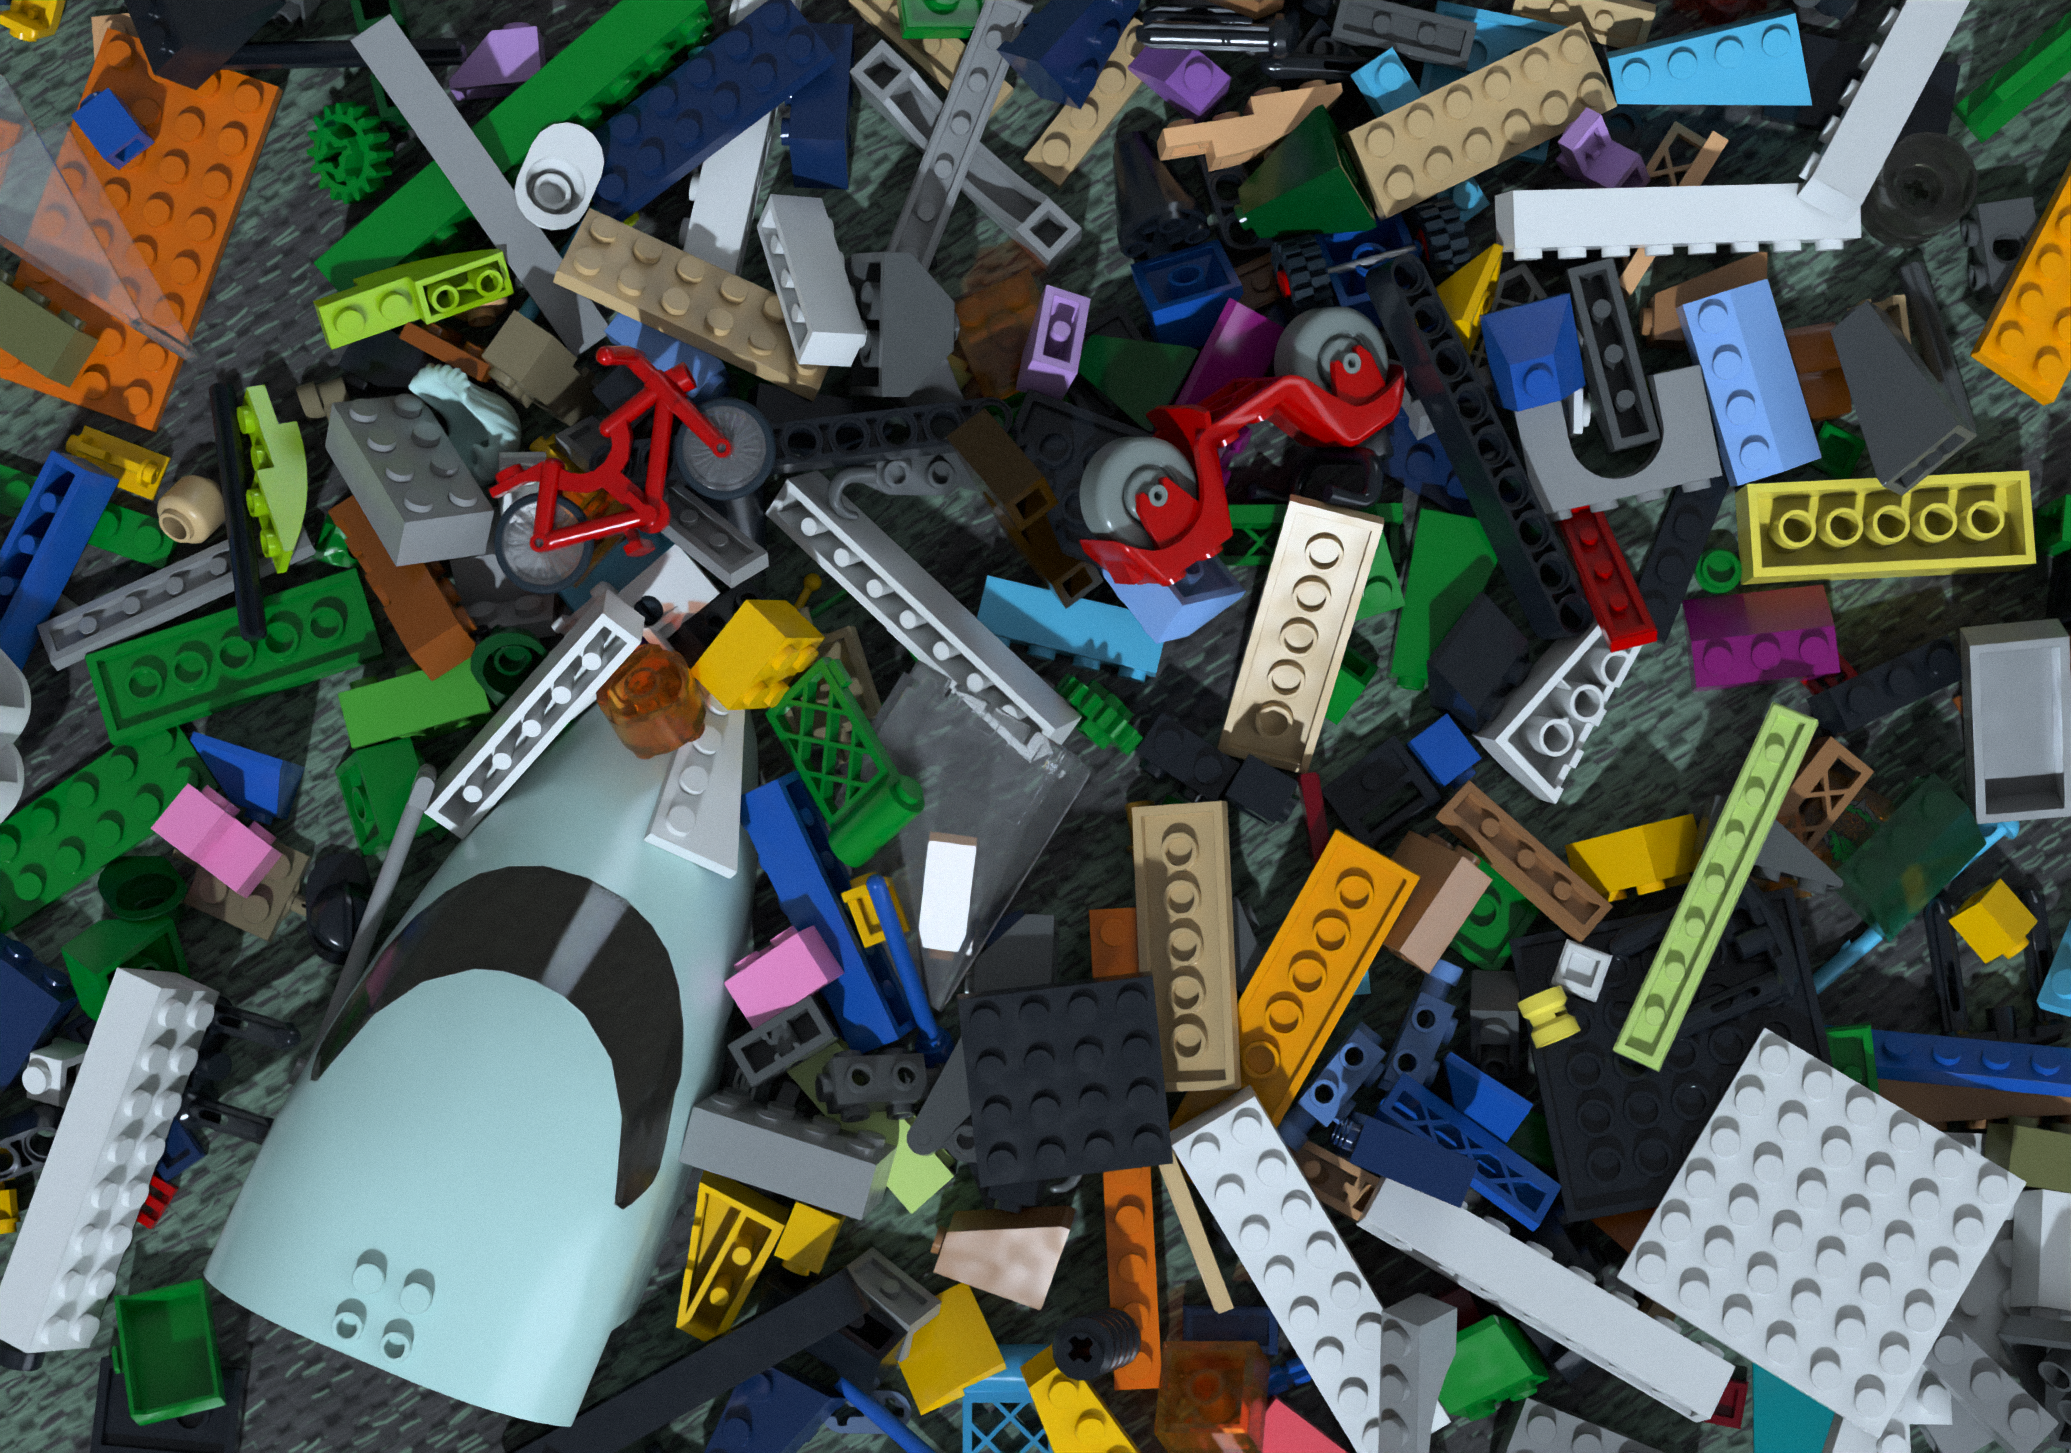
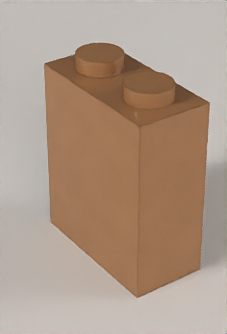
M1409 830L1391 859L1421 875L1380 948L1430 974L1493 879L1478 868L1481 860L1467 849L1457 845L1454 850L1450 843L1434 833H1430L1425 838Z

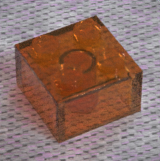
M1164 1341L1154 1434L1168 1453H1262L1270 1363L1257 1341Z

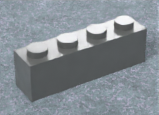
M1613 257L1567 269L1559 280L1563 293H1570L1575 326L1584 338L1581 360L1605 454L1610 456L1651 445L1660 439V434Z

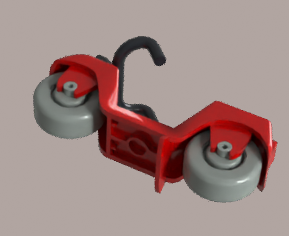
M1341 306L1315 308L1305 311L1287 325L1279 338L1274 356L1275 377L1234 378L1195 405H1159L1146 413V417L1157 429L1152 437H1123L1113 440L1100 448L1087 464L1080 484L1081 512L1089 530L1098 539H1079L1084 552L1110 573L1115 584L1135 585L1137 583V585L1151 583L1160 584L1162 587L1172 585L1183 579L1187 574L1185 569L1196 561H1204L1220 553L1223 550L1222 543L1233 536V530L1217 448L1224 447L1235 441L1240 436L1238 430L1248 423L1255 424L1265 419L1269 420L1299 444L1317 448L1307 451L1298 460L1283 491L1251 483L1246 492L1247 500L1259 504H1288L1290 494L1302 497L1308 478L1318 466L1361 465L1365 473L1364 488L1361 492L1327 484L1322 493V500L1325 503L1356 511H1364L1373 507L1383 491L1384 471L1382 463L1394 456V448L1387 434L1386 425L1392 422L1399 413L1403 402L1405 378L1404 368L1401 365L1388 364L1387 349L1383 337L1375 324L1367 316L1355 309Z

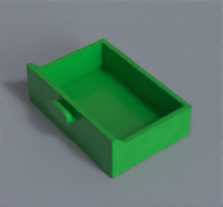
M202 1278L134 1295L114 1296L120 1345L111 1347L113 1365L116 1374L124 1373L129 1413L139 1426L227 1405L208 1285Z

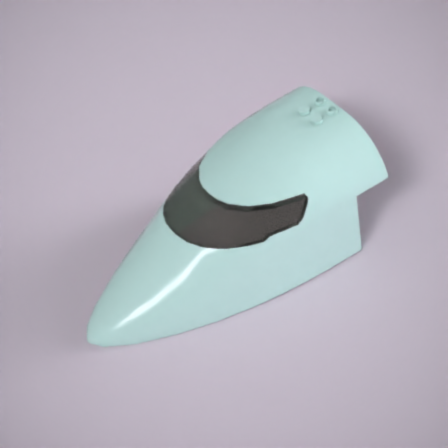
M665 660L620 699L621 705L614 711L608 709L598 698L574 718V722L543 750L463 840H460L389 935L312 1054L272 1123L203 1271V1275L209 1283L225 1296L292 1332L441 1394L524 1420L555 1426H572L611 1331L635 1315L672 1227L693 1168L691 1165L678 1162L694 1105L718 1090L728 1051L727 1045L730 1043L738 1005L724 985V982L737 974L733 965L747 956L751 936L758 853L748 831L743 828L741 823L739 826L737 873L730 879L643 840L696 682L675 660L670 663ZM745 709L741 795L758 787L757 738L750 709Z

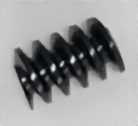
M1103 1308L1074 1317L1063 1323L1055 1333L1052 1343L1053 1359L1058 1369L1067 1377L1077 1381L1091 1380L1133 1362L1139 1354L1142 1342L1140 1329L1129 1314L1116 1308Z

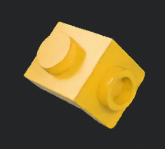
M12 0L9 10L0 11V24L10 28L9 33L13 37L23 41L36 42L39 38L55 34L60 24L66 0Z
M876 871L850 880L849 883L852 889L841 893L844 903L849 905L865 948L886 941L866 886L868 877L877 874ZM883 877L903 932L912 931L892 878Z

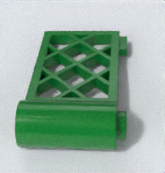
M821 657L784 694L777 706L770 708L765 715L831 828L828 835L831 850L844 864L859 868L864 866L923 811L925 801L920 784L910 776L899 774L850 691L848 686L853 681L840 659L832 660L831 657ZM823 676L830 686L828 705L815 702L817 682ZM794 705L802 707L799 732L793 731L784 717V714ZM815 710L827 712L825 738L812 735ZM840 715L847 716L852 724L851 743L838 741ZM812 743L824 745L822 771L815 770L810 761ZM837 748L850 751L848 776L835 774ZM863 754L870 755L879 770L870 781L860 779ZM834 782L847 784L845 804L840 809L837 808L832 799Z

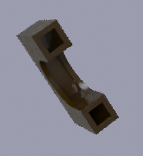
M985 408L946 436L1009 542L1065 609L1103 582L1094 565L1062 553L1046 516V512L1059 504L1043 474Z

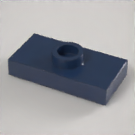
M1183 1304L1182 1353L1278 1355V1321L1268 1305H1233V1309L1218 1314L1217 1311L1215 1312L1212 1304Z

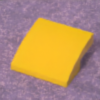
M957 1284L935 1296L942 1301L939 1315L913 1334L909 1357L902 1362L898 1361L921 1416L965 1396L964 1388L1007 1369L972 1290L967 1284Z

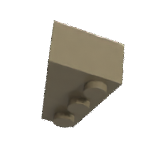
M516 310L511 313L481 356L491 367L488 375L497 381L496 384L505 390L504 393L527 409L533 402L568 427L591 415L593 416L601 404L592 393V390L601 383L594 378L595 374L585 366L583 369L574 364L578 359L553 335Z

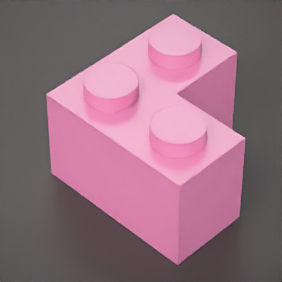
M187 783L151 827L153 831L180 852L200 864L233 891L246 899L283 855L271 846L277 839L274 835L255 821L249 828L235 818L240 809L208 785L200 792Z
M793 925L771 939L769 946L759 952L755 951L733 965L737 974L725 981L724 985L752 1029L757 1028L809 995L814 997L820 993V989L844 974V971L814 925L799 932Z

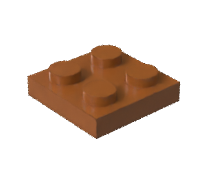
M413 322L405 324L399 336L400 339L454 368H460L462 372L481 382L497 385V381L488 375L491 367L481 357L487 349L486 346L482 344L476 345L467 340L465 344L461 343L463 334L440 322L438 324L433 322L428 325Z

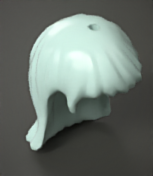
M429 363L425 368H421L418 374L413 377L408 385L409 389L443 416L448 427L449 440L479 487L492 483L496 480L495 475L498 471V452H518L522 438L521 425L515 409L502 396L470 382L467 374L462 372L460 368L453 369L450 365L442 366Z

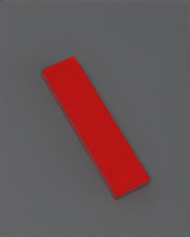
M1589 505L1571 509L1573 517L1555 521L1554 524L1610 652L1656 642L1657 628L1604 512L1591 513Z

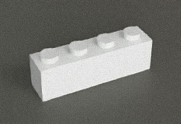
M770 194L757 224V230L798 364L851 367L859 348L865 345L867 327L865 321L861 320L858 312L855 289L848 281L844 255L838 250L834 237L833 221L831 218H828L822 198Z

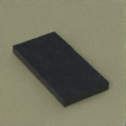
M1799 32L1812 106L1763 105L1760 119L1822 132L1832 115L1840 117L1844 107L1838 104V101L1851 79L1859 81L1864 71L1857 66L1869 46ZM1943 61L1937 62L1893 147L1935 156H1941L1944 153L1961 65Z

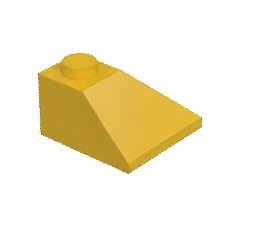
M1495 243L1436 287L1469 358L1482 331L1480 315L1490 312L1497 295L1504 246Z

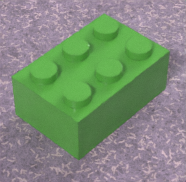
M470 658L434 681L429 679L418 664H413L395 670L397 677L380 682L377 676L361 678L349 683L351 690L338 693L351 747L356 750L411 737L412 744L487 724L499 711L472 674Z

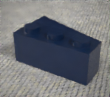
M1051 0L1039 14L1031 12L1023 20L1024 27L1026 28L1012 42L1005 40L996 50L1040 98L1081 110L1088 95L1094 89L1097 79L1110 55L1116 49L1118 41L1131 17L1138 9L1141 0Z
M809 23L833 53L837 62L784 101L785 107H791L790 118L782 117L781 145L789 146L794 188L849 190L847 153L848 149H851L849 127L851 107H853V85L849 71L855 65L853 24Z
M779 1362L735 1386L704 1453H796L806 1442H810L819 1432L818 1428L836 1409H840L847 1399L835 1390Z

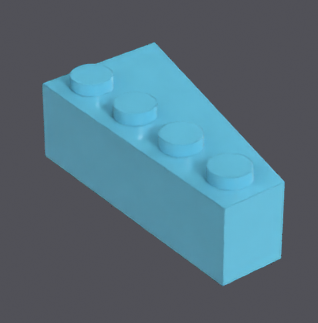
M1791 8L1606 52L1617 104L1812 106L1796 13Z

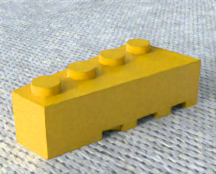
M1052 1344L1019 1367L1053 1453H1142L1089 1380L1077 1381L1067 1377L1058 1369L1053 1359Z

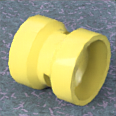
M1562 985L1537 993L1517 1004L1523 1018L1530 1020L1533 1026L1531 1037L1536 1049L1581 1031L1575 1016L1567 1013L1565 1007L1567 997Z

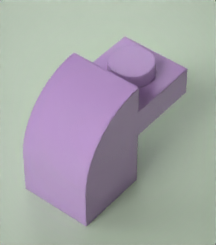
M1588 107L1585 108L1576 121L1571 122L1566 127L1561 139L1558 141L1562 151L1555 159L1558 166L1571 180L1581 181L1589 189L1645 187L1651 180L1641 155L1613 141L1601 114Z

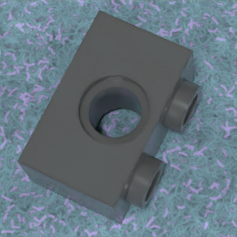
M2033 197L1977 204L1965 214L1966 220H1963L1961 223V239L1966 248L1971 247L1973 265L1969 266L1968 280L1972 292H1978L1980 304L1998 301L2037 226ZM1993 243H2000L2006 247L2009 253L2008 261L2001 260L1994 254Z

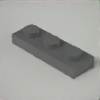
M1340 0L1331 39L1380 52L1393 47L1400 57L1465 72L1478 23L1383 0Z

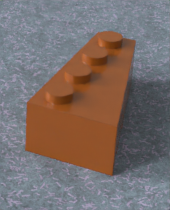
M354 495L328 510L335 525L346 535L345 543L367 573L364 575L385 606L383 609L409 655L429 679L434 681L470 658L477 645L471 633L477 630L478 627L463 605L456 606L462 598L447 576L441 578L440 575L447 572L442 561L396 567Z

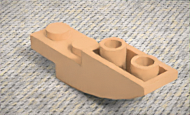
M1314 80L1300 85L1297 90L1284 92L1281 91L1280 87H1268L1258 90L1254 93V96L1250 97L1243 110L1244 116L1240 117L1239 112H1226L1216 115L1209 122L1195 124L1193 119L1173 121L1167 125V128L1162 130L1157 141L1160 161L1205 154L1208 171H1214L1264 156L1268 149L1281 144L1315 107L1323 104L1327 112H1329L1343 92L1341 83L1326 85L1324 80Z

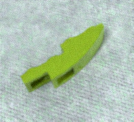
M499 248L438 256L377 271L353 279L355 287L313 302L326 343L333 350L418 319H422L428 325L514 294L503 251Z
M264 384L246 388L242 406L237 408V419L241 432L249 434L253 445L251 447V461L255 470V476L251 489L246 491L248 510L252 517H258L262 528L260 531L262 551L266 558L272 557L277 574L287 572L301 532L308 491L307 463L297 421L278 424Z

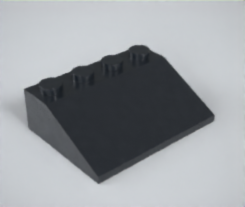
M124 0L154 75L194 90L201 87L286 4L285 0Z

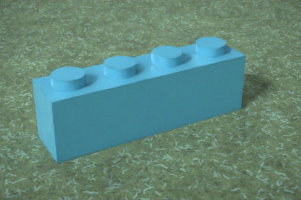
M987 575L977 619L1008 648L1010 643L1027 646V655L1049 661H1054L1055 654L1074 658L1072 666L1089 671L1099 672L1101 664L1118 668V677L1144 683L1146 675L1156 676L1164 642L1156 644L1145 633L1142 625L1129 609L1085 598L1079 599L1065 609L1050 590Z

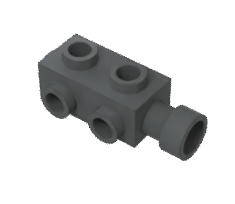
M905 1048L885 1049L880 1051L879 1055L862 1056L860 1050L840 1051L835 1053L824 1065L822 1073L817 1074L815 1080L816 1097L819 1102H826L827 1114H841V1121L846 1123L864 1121L870 1118L869 1112L886 1111L887 1119L889 1120L907 1119L915 1116V1110L924 1105L947 1062L935 1063L934 1068H925L924 1054H907V1049ZM904 1073L906 1083L900 1081L898 1074ZM852 1076H862L864 1078L862 1085L855 1084Z

